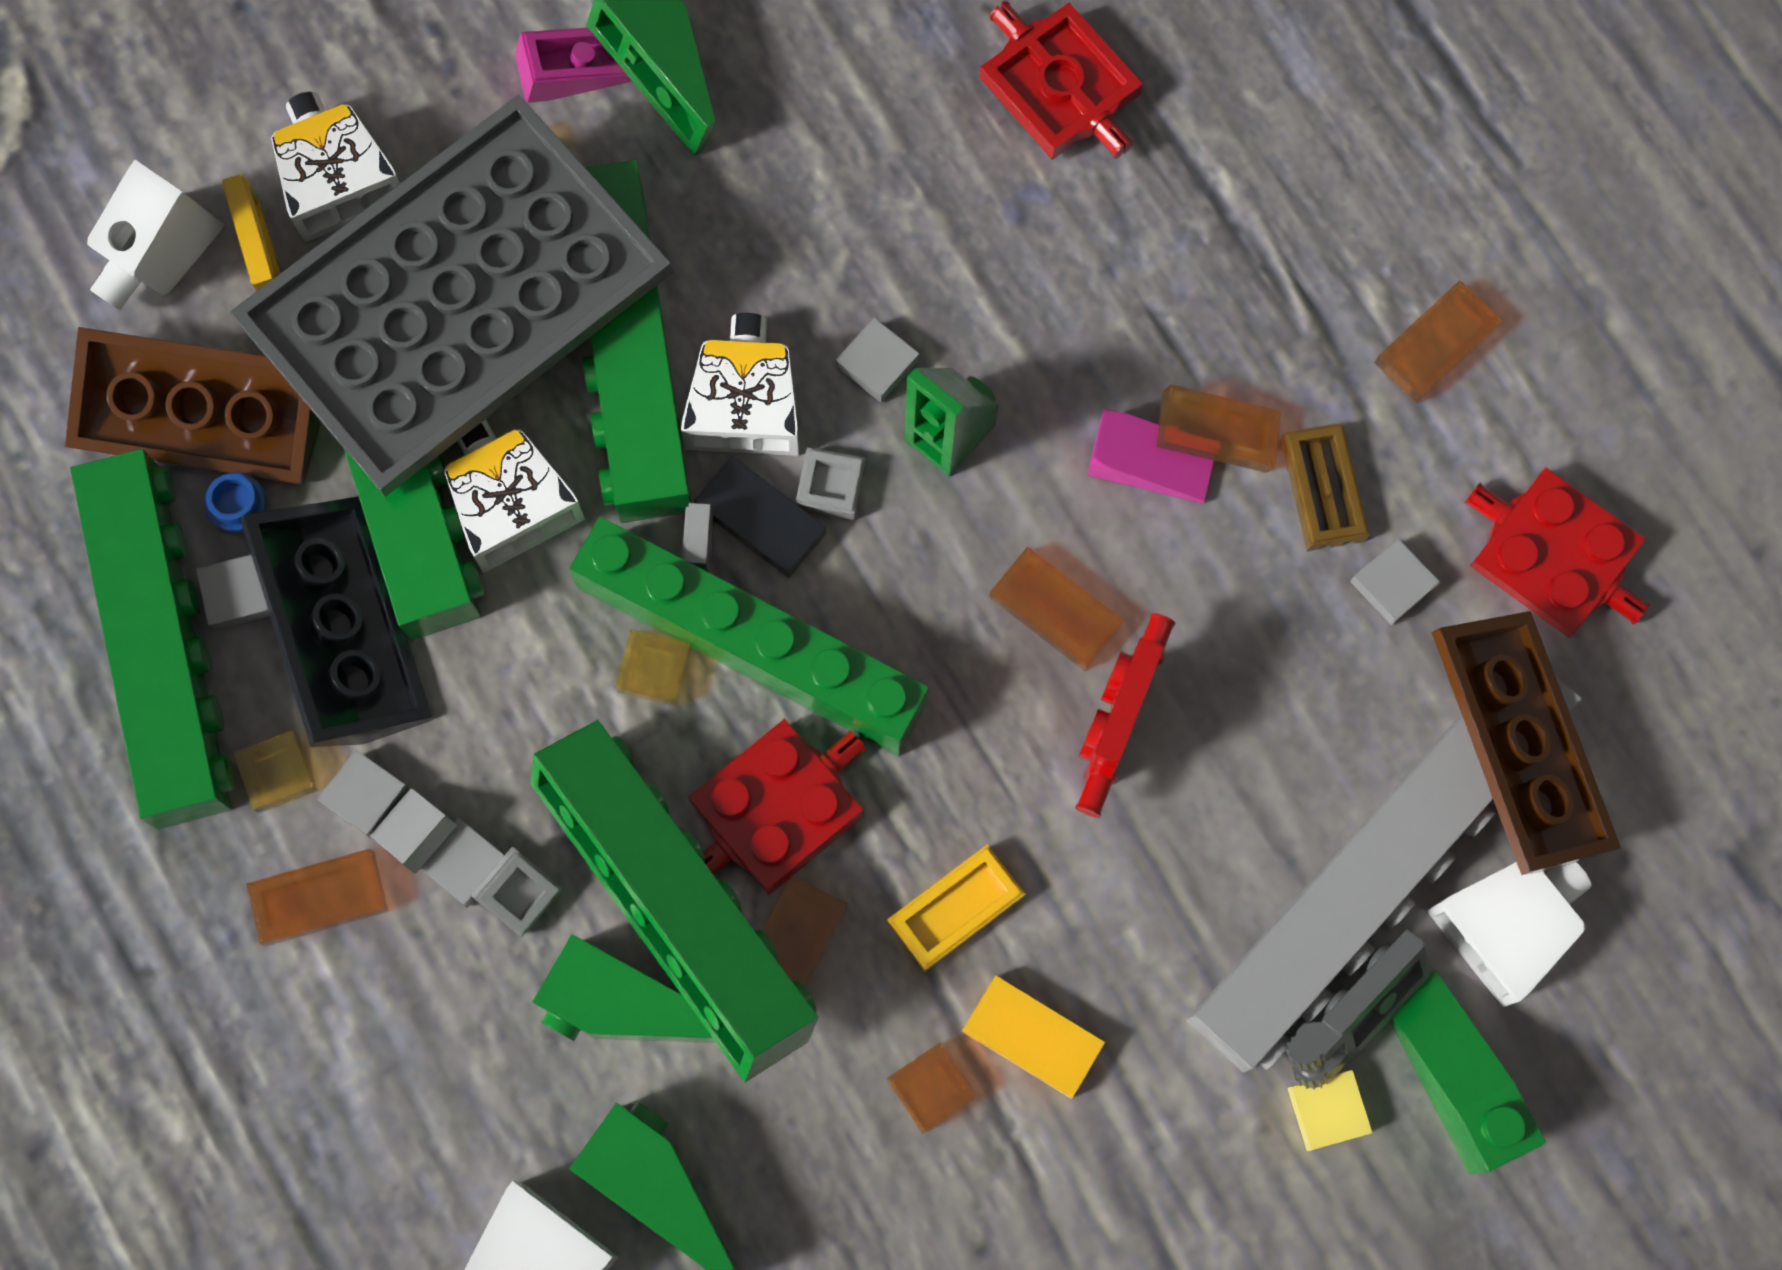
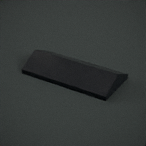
M359 496L243 515L241 518L242 527L310 747L363 745L429 722L433 717L406 634L398 626Z

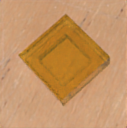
M630 629L615 685L616 691L677 706L692 649L691 644Z
M294 730L233 752L252 809L257 813L318 791L301 741Z

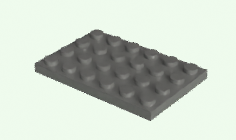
M518 94L231 310L230 313L350 457L386 497L666 279L673 271L670 261Z

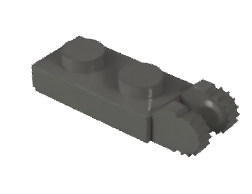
M1406 929L1392 945L1387 943L1381 946L1370 959L1367 972L1351 989L1344 988L1340 990L1330 1000L1322 1022L1303 1023L1296 1031V1036L1291 1037V1041L1287 1042L1288 1049H1286L1290 1064L1293 1063L1294 1066L1292 1071L1295 1080L1299 1081L1300 1086L1303 1085L1306 1089L1313 1088L1315 1090L1317 1087L1322 1088L1323 1084H1328L1327 1080L1329 1078L1333 1079L1348 1062L1350 1063L1428 980L1431 973L1425 942Z

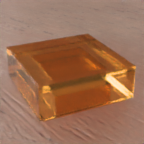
M938 1043L886 1079L922 1134L976 1097L941 1043Z

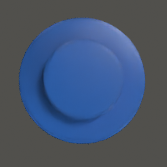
M229 473L218 477L210 484L204 498V509L209 520L220 530L229 533L244 532L241 523L242 516L263 512L267 508V497L264 489L256 479L244 473Z

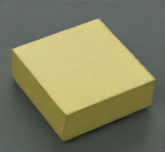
M1353 1070L1336 1074L1333 1079L1329 1078L1327 1080L1328 1084H1323L1322 1088L1317 1087L1315 1090L1313 1088L1306 1089L1303 1085L1288 1088L1307 1151L1372 1133Z

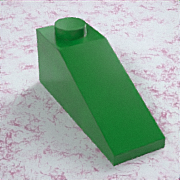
M594 0L586 26L694 156L702 152L716 121L685 4L682 0Z
M915 368L907 376L904 440L950 477L995 427L999 405L994 402L996 399L992 391L982 381L973 376L965 379L953 368Z
M573 934L569 937L532 1003L547 1011L541 1023L572 1041H575L580 1031L595 1039L716 1043L681 994Z
M1437 971L1431 972L1428 980L1389 1021L1468 1173L1491 1172L1546 1144V1141L1515 1082Z
M639 1101L636 1102L631 1111L615 1103L569 1169L706 1270H739L675 1143L662 1135L669 1123Z

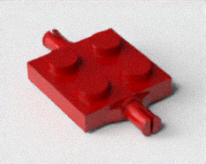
M1003 1L1001 8L997 5L989 18L1009 38V41L1000 53L980 66L979 78L1052 160L1077 141L1095 135L1113 155L1114 159L1120 158L1122 153L1125 154L1134 142L1114 122L1113 118L1119 110L1141 95L1143 83L1070 2L1048 18L1034 21L1030 24H1027L1008 1Z
M1546 467L1539 473L1526 492L1513 499L1509 504L1483 486L1481 482L1465 500V504L1470 505L1494 523L1491 526L1487 543L1469 566L1568 638L1576 633L1591 611L1604 603L1628 619L1633 625L1640 620L1644 612L1649 608L1650 604L1648 602L1646 603L1620 584L1623 580L1627 563L1645 541V538Z
M1157 613L1150 615L1144 636L1140 637L1133 654L1130 655L1120 651L1116 664L1110 674L1101 697V701L1111 704L1109 712L1101 709L1097 710L1078 756L1089 761L1083 776L1087 780L1079 802L1075 806L1077 811L1085 815L1100 818L1111 786L1116 784L1118 776L1114 772L1126 747L1157 665L1163 664L1165 659L1163 652L1172 628L1176 624L1174 620Z
M784 718L689 795L688 798L691 804L709 824L715 840L711 846L703 851L705 864L712 874H716L732 861L734 865L748 871L764 891L770 895L865 816L864 810L844 788L839 772L859 755L867 751L861 740L857 739L856 735L850 730L848 734L826 752L821 753L820 750L806 744Z

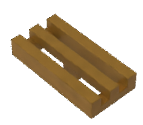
M1343 423L1284 433L1281 438V444L1307 552L1319 550L1321 546L1330 545V548L1342 546L1344 542L1353 541L1354 544L1365 542L1370 535ZM1323 440H1329L1349 527L1341 528L1320 442ZM1306 443L1326 531H1320L1300 444Z

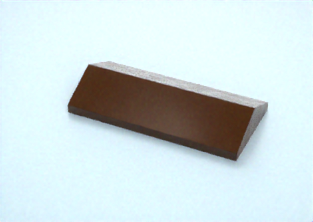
M78 327L65 447L112 455L144 449L157 462L227 473H244L252 477L304 484L320 427V420L266 356Z
M1531 611L1446 626L1432 632L1434 641L1521 875L1546 872L1621 848Z

